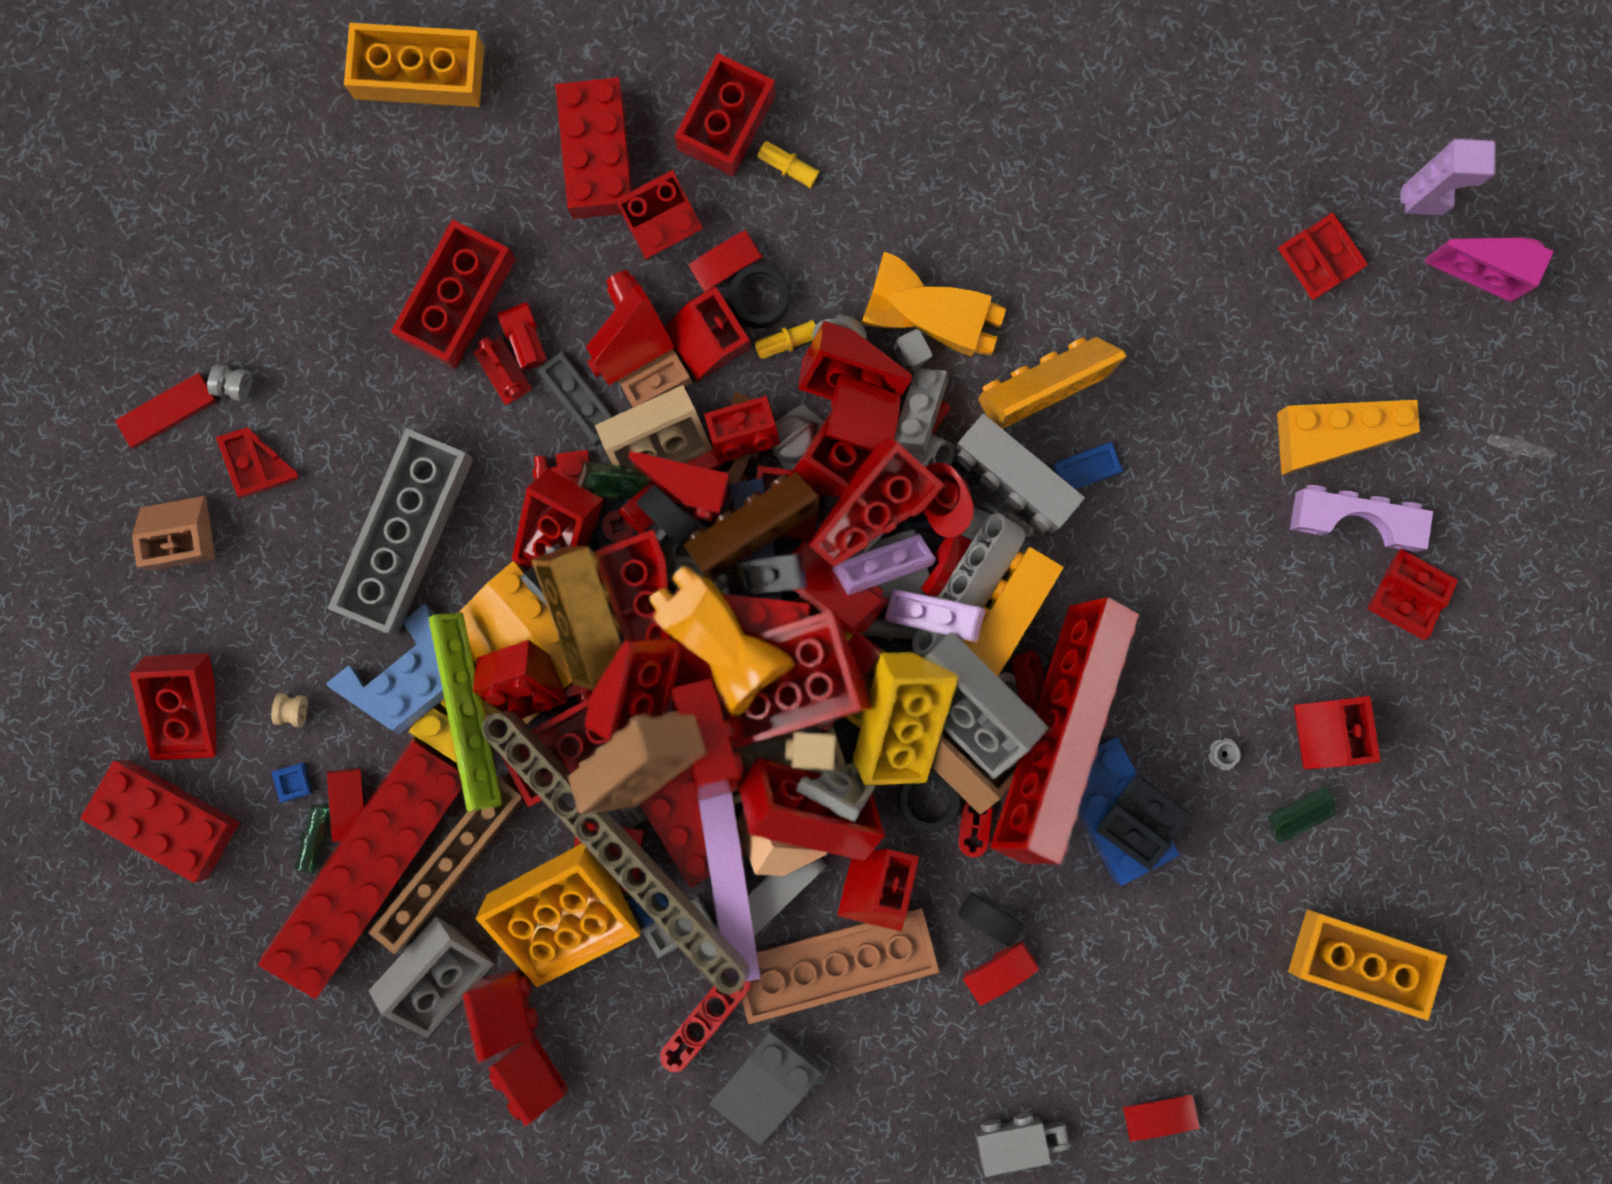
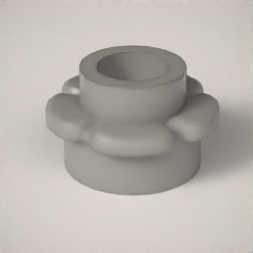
M1224 738L1222 741L1218 739L1210 746L1209 760L1213 766H1218L1221 770H1230L1240 761L1241 752L1236 742L1232 739ZM1223 751L1227 752L1226 757H1222L1221 754Z

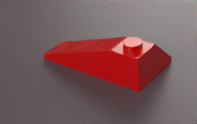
M885 437L862 464L808 546L835 567L867 547L868 543L875 538L895 529L896 525L922 512L942 489L944 484L898 442Z
M652 529L595 550L594 554L599 563V570L597 572L601 582L608 590L610 604L624 639H671V635L653 617L657 611L649 600L659 589H668L666 558L655 530Z

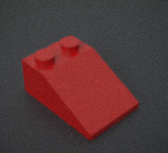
M823 321L802 360L798 390L832 400L838 377L843 375L898 394L901 397L912 380V374L854 330Z
M634 451L629 452L628 458L635 468L695 517V520L714 524L715 519L725 512L731 489L730 484H732L728 473Z
M547 469L526 489L512 560L530 569L533 566L531 559L544 555L556 543L562 548L567 546L587 547L598 524L604 499Z
M677 639L625 640L591 694L585 727L611 741L614 734L626 729L630 725L629 722L638 716L649 715L650 718H660L668 714L672 696L671 689L674 687L683 644Z
M209 653L145 656L129 674L150 759L214 758L217 755L215 679Z
M520 968L483 977L462 994L477 1062L485 1061L530 1039L535 1034V1028L539 1025L536 1009L529 1007L527 995H531L530 981L526 975L522 976Z

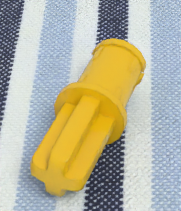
M768 141L763 143L758 152V158L780 170L782 176L785 177L787 174L810 189L820 173V170H816L796 158L797 154L793 153L791 155Z
M810 320L790 329L783 327L781 328L782 332L757 340L755 348L758 356L764 359L786 350L793 352L794 347L813 341L814 321Z

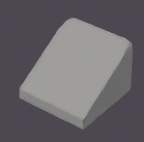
M918 329L899 337L893 346L899 362L909 373L914 372L916 368L922 366L932 357V352Z

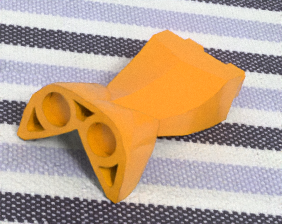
M884 252L873 292L863 316L862 325L892 329L914 326L956 352L973 357L974 353L991 356L997 337L983 333L981 330L984 323L1001 327L1006 308L990 302L992 296L976 291L953 287H925L917 274L903 260L893 254Z
M683 566L673 576V580L682 589L673 596L667 588H661L650 597L649 600L657 611L653 617L665 631L710 663L716 685L729 711L735 716H741L759 689L790 670L795 663L780 649L759 639L743 635L732 609L713 582L707 577L700 576L690 567Z

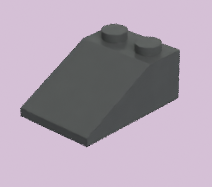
M770 1025L710 1101L709 1105L761 1146L815 1084L822 1074V1066Z

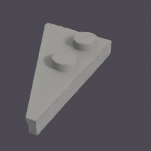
M853 762L840 766L836 770L823 771L820 778L812 781L808 777L802 778L796 791L830 808L839 816L855 821L877 785H864Z

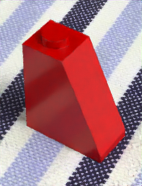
M639 284L631 289L586 346L592 357L587 361L596 378L602 375L608 386L675 348L649 298Z

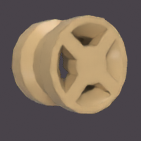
M278 693L272 705V723L274 725L291 723L293 727L302 728L306 721L308 698L302 695L292 698L285 693Z

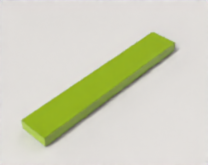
M463 612L432 615L428 619L467 812L499 807L502 805L491 746L482 731L485 717L481 698L473 692L475 669Z

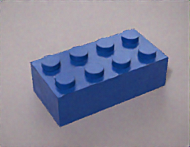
M1110 736L1098 743V753L1088 775V785L1082 795L1078 814L1115 883L1123 886L1149 872V870L1096 831L1097 826L1109 808L1136 774L1118 737ZM1171 841V847L1153 869L1180 856L1173 841Z

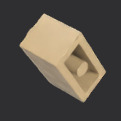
M794 732V739H787L786 759L792 760V767L833 770L835 735Z

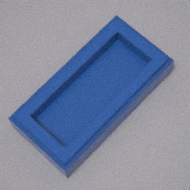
M1112 442L1051 464L1053 471L1075 490L1123 472Z

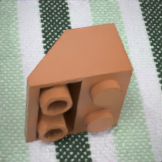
M205 496L140 507L132 533L137 568L155 571L216 560Z

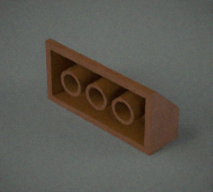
M797 472L791 476L788 474L781 475L771 483L772 488L763 494L756 492L744 500L743 507L735 512L732 510L724 512L716 518L717 524L707 530L704 528L698 529L688 538L689 542L684 544V547L703 577L714 581L717 579V575H723L732 569L733 564L746 560L819 512L818 496Z

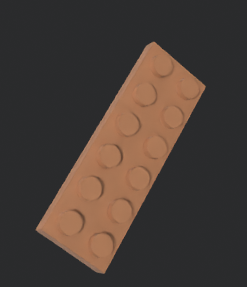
M922 907L907 910L902 932L862 922L756 951L760 979L754 980L751 990L743 998L742 1002L748 1024L940 973Z

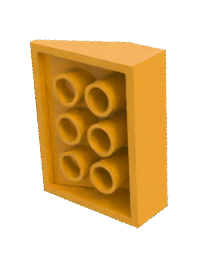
M1082 337L1069 344V350L1058 355L1057 351H1054L1039 360L1041 364L1031 369L1028 365H1025L1011 373L1012 378L1003 383L999 379L988 383L982 387L984 392L980 394L978 400L986 416L1004 429L1109 377L1126 358L1123 350L1098 337L1088 341L1085 337Z
M513 561L493 577L458 612H463L472 659L476 663L477 657L530 640L550 655L564 692H566L573 681L548 607L537 595L527 588L526 583L521 579V575L526 571L520 564ZM543 711L526 716L522 720L528 725Z
M583 843L488 893L475 918L536 987L639 937L641 934L615 877Z

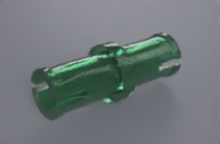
M311 804L305 832H301L299 837L302 843L297 862L294 866L295 870L304 873L316 872L321 846L325 845L327 837L324 835L330 816L329 807Z

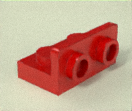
M767 396L704 414L718 462L735 460L740 456L757 451H766L780 444Z

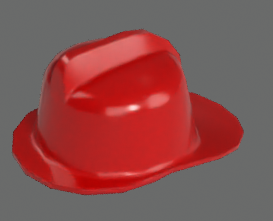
M938 462L925 466L944 484L942 489L923 510L931 527L937 534L945 538H954L963 534L970 526L974 513V505L967 481L952 466L946 463Z

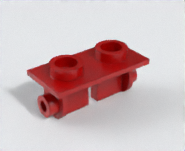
M501 336L493 340L486 337L478 342L480 348L473 351L505 406L533 390Z

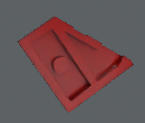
M248 427L216 437L239 499L300 479L298 473L285 463L269 446L262 442Z

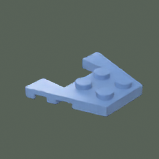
M424 604L403 621V624L415 640L416 645L369 684L365 685L357 671L348 665L326 683L327 686L397 735H400L444 699L428 619L434 615V612L429 606Z

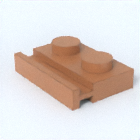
M673 349L618 380L633 408L683 385L686 387L692 384L688 373Z

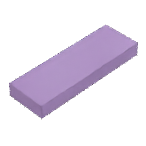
M917 534L850 557L833 567L832 570L847 595L933 566L936 558L922 536Z
M893 589L885 621L943 635H948L952 631L960 639L977 642L985 609Z

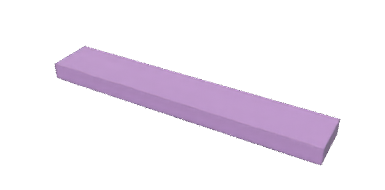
M732 792L701 800L699 805L719 933L746 960L749 965V975L746 981L760 979V971ZM725 968L726 977L729 980L737 981L740 979L738 972L734 968Z

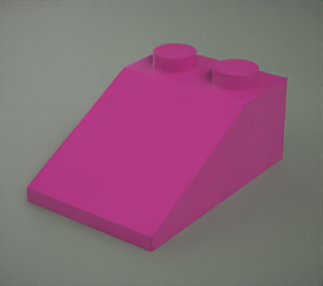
M1531 238L1450 239L1428 255L1424 263L1512 302L1538 287L1554 251L1544 247L1542 242Z

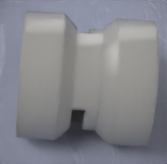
M215 364L208 376V392L219 397L228 395L232 400L244 402L248 398L252 375L248 370L236 369L234 371L230 370L227 365Z

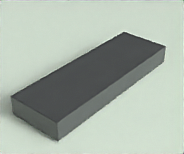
M561 351L537 369V372L594 445L597 446L601 440L595 425L613 416Z

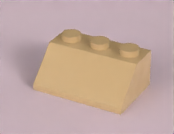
M683 385L595 425L603 447L626 492L651 481L635 468L628 458L630 451L687 463L713 450Z

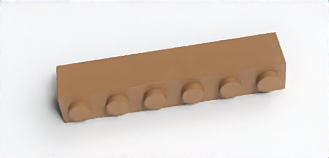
M505 775L497 776L502 805L495 808L467 812L369 932L370 935L393 954L403 950L524 802L517 785Z

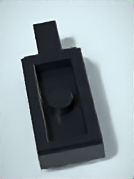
M801 553L738 562L733 564L734 572L717 575L719 589L737 587L738 594H742V596L807 587Z

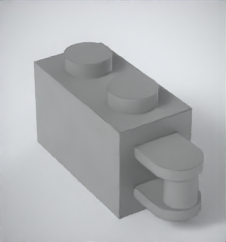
M1032 1113L1015 1115L1013 1117L1014 1121L1001 1123L998 1119L982 1122L981 1128L974 1130L985 1177L1051 1164L1049 1153L1070 1148L1065 1123L1054 1122L1043 1125L1039 1116L1033 1117ZM1054 1133L1055 1141L1047 1143L1045 1135Z

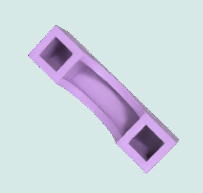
M1454 139L1403 185L1400 200L1401 203H1405V214L1444 215L1454 207V192L1456 188L1480 186L1491 178L1495 170V141Z
M1307 485L1306 489L1304 488L1295 494L1290 530L1322 536L1330 533L1343 517L1358 516L1367 519L1377 527L1385 547L1411 552H1420L1428 549L1433 511L1422 509V504L1414 502H1402V505L1390 504L1391 499L1379 496H1372L1370 500L1358 498V493L1352 491H1338V494L1326 492V487L1318 485Z

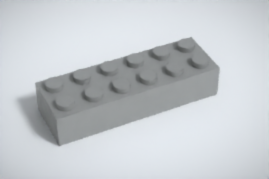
M407 428L405 429L328 606L329 610L387 634L398 636L474 458L466 452Z

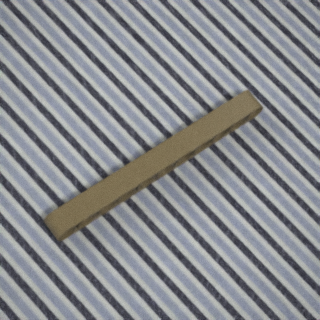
M502 711L487 717L482 727L483 735L487 741L721 992L732 994L739 991L748 978L749 965L738 951L719 933L711 922L607 811L579 815L577 805L574 809L566 805L564 801L565 793L573 795L568 778L572 773L518 715L511 711ZM499 719H502L507 724L508 730L506 735L500 734L497 730L496 725ZM521 743L526 744L530 749L531 754L528 760L521 757L519 753ZM543 768H547L552 772L554 778L552 784H548L543 780ZM588 817L598 821L600 827L598 833L590 831L587 827ZM611 842L618 843L623 851L622 857H615L610 852ZM633 867L641 868L645 872V882L637 881L632 873ZM656 892L667 895L669 906L664 907L657 903L655 899ZM684 917L689 919L692 923V931L681 929L678 924V918ZM707 942L712 944L716 949V955H706L701 949V943ZM734 968L738 972L740 979L737 981L729 980L725 976L724 969Z

